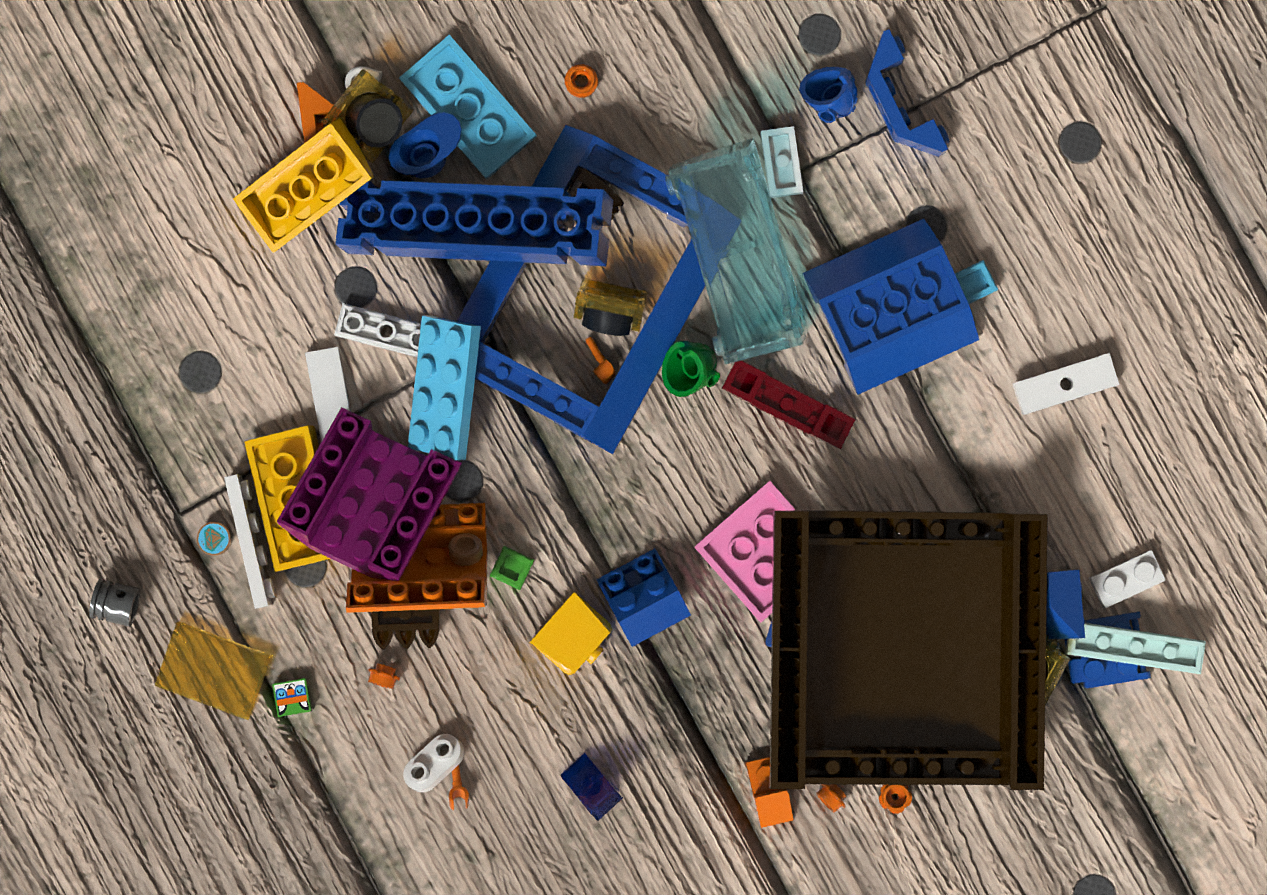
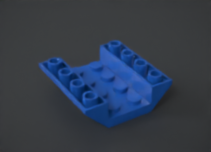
M925 219L802 273L815 303L820 305L845 360L844 367L857 395L980 340L969 303L942 244Z

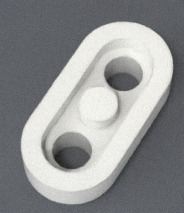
M450 734L436 736L406 764L403 777L408 787L417 792L432 790L463 760L464 747L462 743ZM444 745H448V753L444 756H441V747ZM419 768H423L424 775L420 779H416L415 772Z

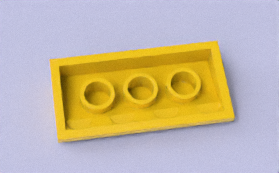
M339 118L318 132L238 194L233 200L274 253L374 176L355 139Z
M307 425L244 441L274 571L278 572L331 559L310 549L277 524L279 516L319 447L315 426Z

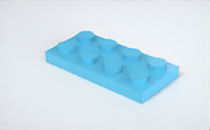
M450 35L399 77V80L431 116L445 112L454 115L459 120L462 132L457 147L486 180L537 137L536 133Z
M431 315L422 316L408 439L409 448L429 453L432 449L454 460H466L481 326Z

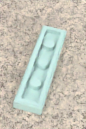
M1090 623L1084 624L1085 638L1067 639L1065 654L1195 674H1201L1206 643L1203 640Z

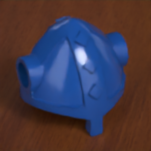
M824 67L807 74L800 82L799 91L802 98L814 110L819 112L818 116L822 121L832 123L836 118H843L854 112L855 105L858 102V93L854 75L850 70L842 67Z

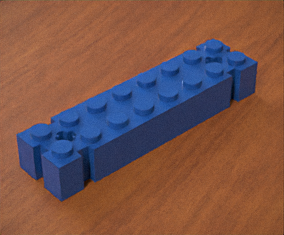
M381 180L380 189L368 181L340 202V206L347 210L346 219L338 218L335 245L348 254L374 255V248H377L386 256L567 264L568 256H571L580 265L607 266L609 239L602 233V226H611L613 199L604 189L577 188L576 197H572L564 188Z

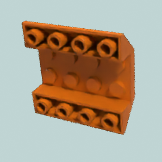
M441 504L399 581L371 578L352 569L351 582H347L346 613L485 607L487 605L488 573L486 504ZM470 533L480 538L483 556L477 563L470 566H460L452 562L449 556L448 545L450 540L456 535Z

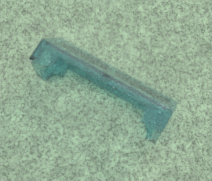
M754 138L673 164L668 170L669 175L665 176L666 185L670 195L676 194L678 200H681L718 327L717 336L712 338L716 355H722L724 364H729L803 345L808 328Z

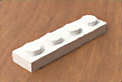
M238 474L224 477L254 607L259 609L271 606V598L276 597L272 579H266L263 568L264 565H268L265 548L263 545L258 546L255 534L260 532V525L256 513L250 512L248 500L252 499V491L249 481H243L242 475Z

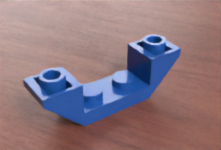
M890 29L882 33L865 83L894 142L939 157L946 153L948 150L946 144L950 142L942 125L937 126L934 119L909 130L907 127L911 124L909 116L903 106L898 108L893 98L896 95L893 83L888 76L885 78L882 76L883 73L900 66L904 60L902 55L906 53L899 36L893 37Z

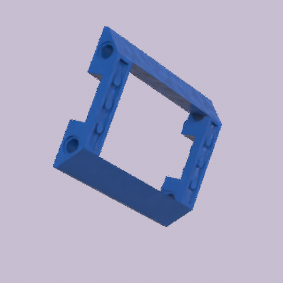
M565 125L531 187L564 188L568 191L579 171L578 167L585 168L607 186L611 184L667 215V219L683 228L688 226L696 230L599 407L483 344L528 264L527 262L490 261L457 321L481 326L475 375L477 381L494 390H498L551 419L561 427L613 454L661 368L667 351L678 337L741 220L709 197L597 136Z

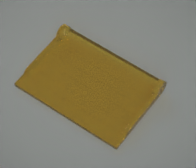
M178 621L154 686L249 720L273 656Z

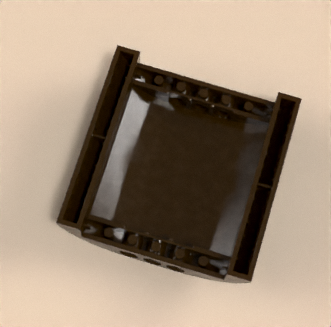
M851 510L773 511L770 789H805V784L1002 785L1009 790H1044L1048 514Z

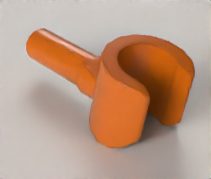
M589 337L585 341L594 358L599 363L592 372L603 384H607L615 376V369L602 355L593 337Z
M458 765L452 771L453 788L449 792V805L452 810H454L453 800L457 797L465 800L466 809L469 806V793L462 785L460 766Z

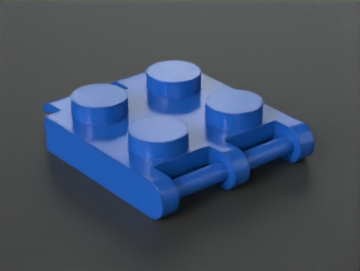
M1137 611L1087 619L1085 623L1132 630L1129 622L1131 620L1133 630L1140 631L1138 619L1141 618V613ZM1079 656L1077 659L1068 660L1071 683L1083 682L1086 689L1151 678L1150 671H1147L1146 666L1139 665L1140 672H1138V665L1082 656Z

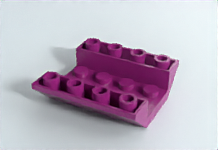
M341 407L279 516L277 524L310 549L366 576L399 581L459 472L462 463L432 449L428 456L374 432L370 420Z

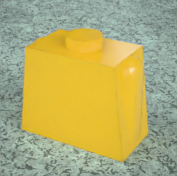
M573 592L529 643L534 645L565 674L572 675L585 661L592 664L603 652L604 649L600 644L610 634L612 625L576 592Z

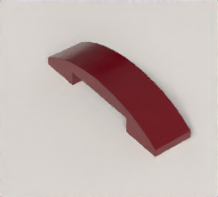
M736 358L721 389L814 438L838 449L842 448L856 419L827 404L820 403Z

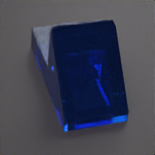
M586 753L560 775L597 821L623 799L619 794V789Z

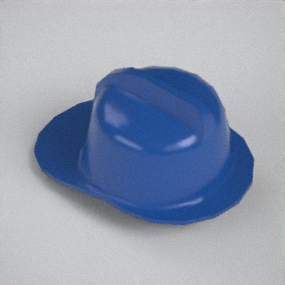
M445 112L433 114L424 119L410 131L395 140L389 152L391 166L398 173L420 179L430 178L438 174L446 163V157L457 147L461 139L462 128L459 120L454 115Z

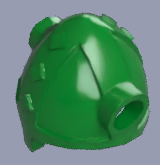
M678 341L673 344L667 351L662 363L663 383L669 393L677 397H687L705 386H714L720 378V373L716 371L717 359L715 352L708 345L698 342Z

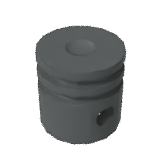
M99 579L91 598L90 618L95 619L98 617V620L106 618L107 622L131 627L138 610L140 588L121 583L113 584L112 581L105 583V580Z

